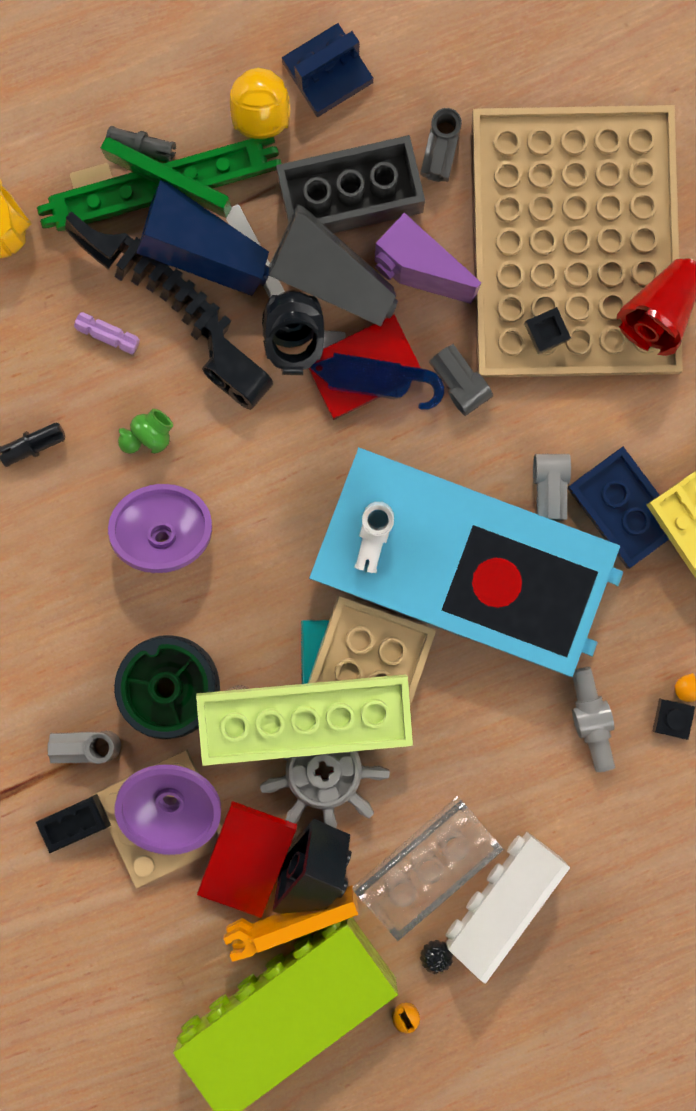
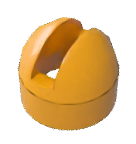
M694 673L682 676L675 684V693L682 701H696V678Z
M401 1003L394 1009L392 1014L393 1024L399 1032L408 1034L418 1028L420 1014L413 1004ZM404 1011L412 1024L409 1027H406L400 1016Z

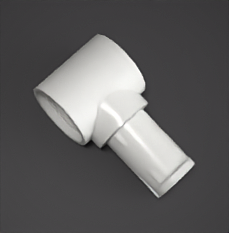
M384 502L370 503L363 512L362 527L359 535L362 537L357 562L354 566L358 570L364 571L366 560H369L367 572L377 573L382 545L387 543L389 532L394 525V513L391 507ZM382 510L388 515L389 520L384 527L375 528L369 523L368 516L372 511Z

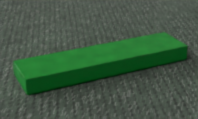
M106 137L100 147L107 160L157 185L160 180L165 181L204 208L224 218H227L232 209L227 195L116 140Z

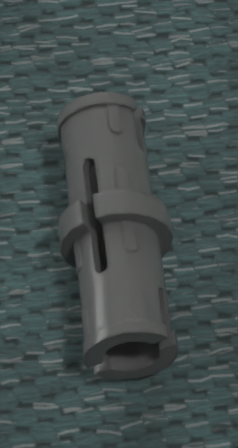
M110 126L107 131V138L116 140L150 158L164 162L173 161L176 152H172V149L176 150V142L150 137L144 131L134 133L114 126Z

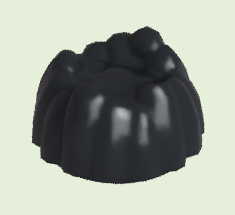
M435 940L424 945L423 950H421L420 960L422 961V966L428 972L433 974L444 973L453 963V954L448 950L444 941Z

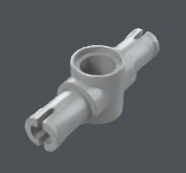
M590 667L575 669L572 678L577 701L575 702L576 708L572 709V715L577 733L580 738H584L585 743H588L595 771L605 772L615 768L609 738H611L610 731L614 730L615 727L610 706L606 700H602V696L597 694L592 669Z

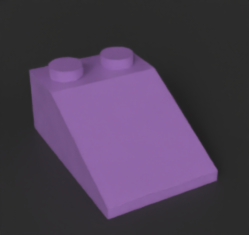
M405 213L376 242L375 262L377 265L375 267L386 279L391 280L393 277L399 284L469 304L476 299L481 282Z

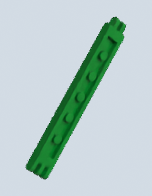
M271 137L267 139L252 138L163 164L211 188H216L276 171V165L282 164L281 159L267 162V159L279 155L276 146L263 148L275 143V138ZM132 172L51 195L48 197L49 203L38 206L37 212L39 216L53 215L40 220L42 228L47 229L56 226L57 231H65L66 217L70 212H73L86 224L149 207L158 185Z

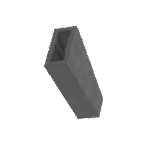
M297 204L270 262L269 276L381 326L385 317L391 318L396 309L398 300L395 299L394 287L309 211Z

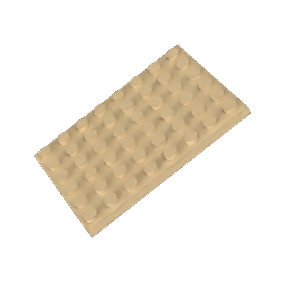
M675 105L473 109L476 278L481 282L476 296L478 373L482 377L682 373V342L674 354L668 356L657 355L660 349L650 347L646 351L627 339L619 328L622 323L621 319L617 320L618 312L628 301L674 260L679 259ZM557 307L571 339L559 346L537 354L524 323L528 319Z

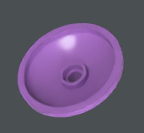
M155 484L131 492L116 505L109 519L108 535L115 554L127 565L144 572L166 573L191 564L205 551L212 535V520L206 504L192 491L176 485ZM162 539L167 540V541H164V542H158L159 540H162Z
M155 765L137 771L122 784L115 801V818L120 830L135 845L158 854H183L203 846L213 837L220 823L221 802L212 784L199 773L177 765Z

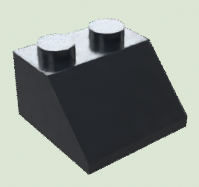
M313 819L289 847L279 872L273 912L284 914L327 909L336 898H341L344 895L348 885V878L345 877L346 867L352 854L351 850H349L350 834L316 819Z

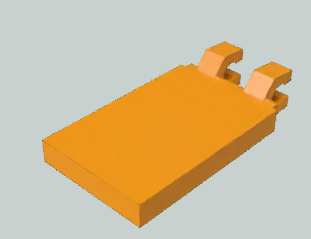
M352 885L348 886L344 895L341 898H336L327 909L274 914L255 923L241 918L227 925V934L224 935L223 939L226 945L232 943L233 950L230 951L232 962L251 957L256 952H262L357 916L358 904Z

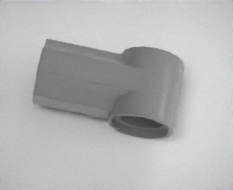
M535 454L533 459L534 484H537V514L554 521L567 520V484L571 480L570 454Z
M107 730L101 732L50 733L48 742L50 763L92 762L101 764L116 758L121 750V741L117 734ZM99 738L105 739L109 744V752L106 756H102L96 751L95 746Z

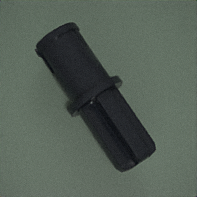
M53 423L33 433L26 431L23 433V437L0 446V453H2L0 460L5 467H9L11 464L31 455L38 457L40 451L65 440V432L59 423Z

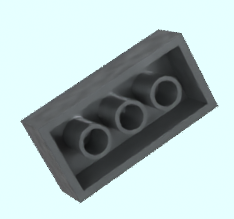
M410 135L276 165L288 223L297 204L309 211L332 233L399 219L403 213L412 216L421 214L424 211L425 197Z

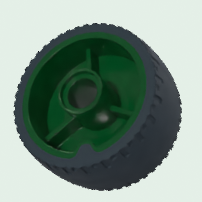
M163 635L147 639L127 653L115 677L114 693L120 713L134 729L149 737L174 739L186 736L199 728L196 693L220 691V681L215 663L201 646L180 636ZM162 678L171 679L175 685L174 693L170 697L163 696L158 690V684Z

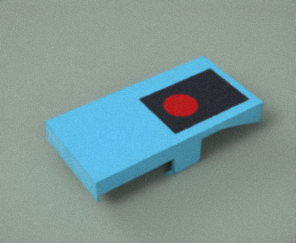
M358 447L309 579L455 635L466 637L565 676L573 677L581 653L593 657L598 642L587 638L606 584L609 582L618 587L623 571L613 567L620 549L618 544ZM384 502L391 507L394 513V525L389 532L387 543L382 545L377 573L367 572L369 560H366L364 571L358 570L354 566L357 562L362 537L359 535L362 527L363 512L370 503ZM374 510L368 516L369 523L375 528L384 527L389 520L388 515L382 510Z

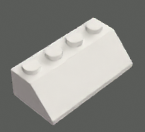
M528 832L523 837L518 835L513 840L507 850L510 855L503 865L498 863L494 866L487 877L489 884L482 893L477 891L471 897L466 906L469 910L462 921L456 919L446 933L448 950L485 984L570 869L558 854Z

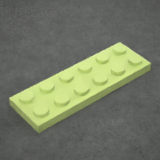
M406 674L196 693L202 766L413 746L409 685Z

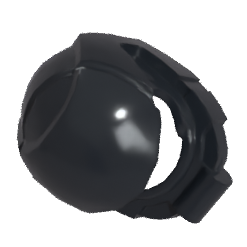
M285 291L278 295H272L265 306L262 318L263 343L267 359H270L275 367L282 369V375H303V370L310 368L322 356L324 320L321 306L315 296H308L299 291ZM312 339L306 350L299 354H286L277 347V345L287 348L302 346Z

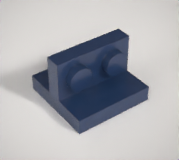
M339 23L282 57L283 65L317 117L373 84L374 78L359 56V40L353 31L345 34Z

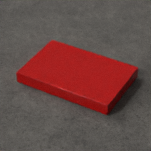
M395 314L391 318L384 319L381 326L373 324L324 348L320 360H317L308 368L333 420L424 376Z
M232 801L197 895L262 918L296 832L297 824Z

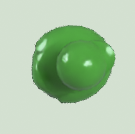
M152 409L148 414H139L132 419L130 430L125 428L119 429L118 445L123 452L128 454L137 452L141 447V443L151 449V453H159L165 450L170 442L169 431L173 428V423L166 414L158 409Z

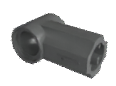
M442 108L433 115L420 176L428 180L437 182L449 181L462 126L461 117L456 110ZM448 122L452 124L455 130L452 133L443 134L437 129V126L440 123Z
M454 344L441 350L429 361L449 389L448 394L453 403L464 416H467L493 397L487 382L478 372H473Z

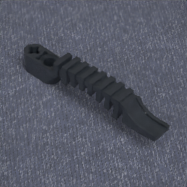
M70 212L66 217L65 230L95 260L109 270L121 253L124 254L116 264L117 270L114 277L122 281L136 262L137 265L133 269L134 274L131 282L138 286L149 272V282L146 287L149 291L153 293L159 284L162 283L163 290L160 298L167 302L171 295L175 294L172 309L179 312L185 304L187 305L182 321L189 325L196 317L198 320L194 324L191 336L198 340L202 335L208 340L210 359L202 367L204 374L241 406L249 410L253 409L271 388L273 381L261 367L224 338L231 320L224 316L218 322L220 307L214 302L210 305L206 301L208 296L202 291L198 294L194 290L196 284L190 280L184 281L182 279L183 273L177 268L173 271L169 267L170 265L136 253L140 238L136 237L134 240L126 233L112 235L98 232L88 226L73 212Z

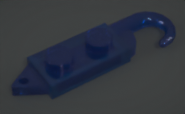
M334 353L333 357L315 363L310 367L315 374L329 384V389L389 399L403 397L408 392L412 381L428 383L433 387L434 395L430 401L419 403V409L429 410L436 407L444 396L442 379L435 372L427 369ZM321 366L323 369L322 371H317L316 368Z

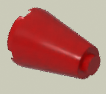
M689 258L674 260L620 309L617 314V320L621 319L622 321L619 328L624 336L633 344L646 351L650 347L660 349L657 355L662 356L672 355L681 345L696 301V261Z

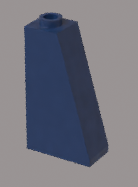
M160 180L151 201L136 253L253 296L259 285L264 286L268 279L269 266L266 265L269 251L169 183Z

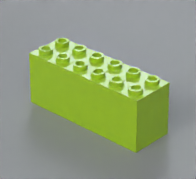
M353 917L325 927L313 936L311 933L302 936L293 944L295 949L285 957L282 953L276 955L265 965L266 971L258 977L254 974L249 975L238 984L239 991L229 998L226 994L222 995L209 1006L211 1010L201 1019L196 1015L181 1027L183 1032L177 1037L178 1042L173 1054L213 1111L244 1110L398 996L396 977Z

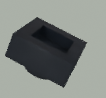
M557 307L528 319L524 323L537 354L559 346L571 339Z
M659 698L652 732L689 740L696 706Z

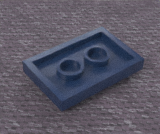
M624 446L567 487L604 539L620 545L617 556L627 569L633 567L669 540L646 505L660 495Z

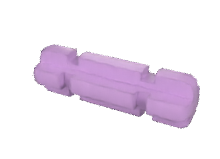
M84 312L79 313L75 320L74 327L77 331L86 335L90 333L93 338L113 347L119 346L122 351L129 354H134L140 340L136 335L129 332L124 334L122 329L99 319L95 321L93 316Z

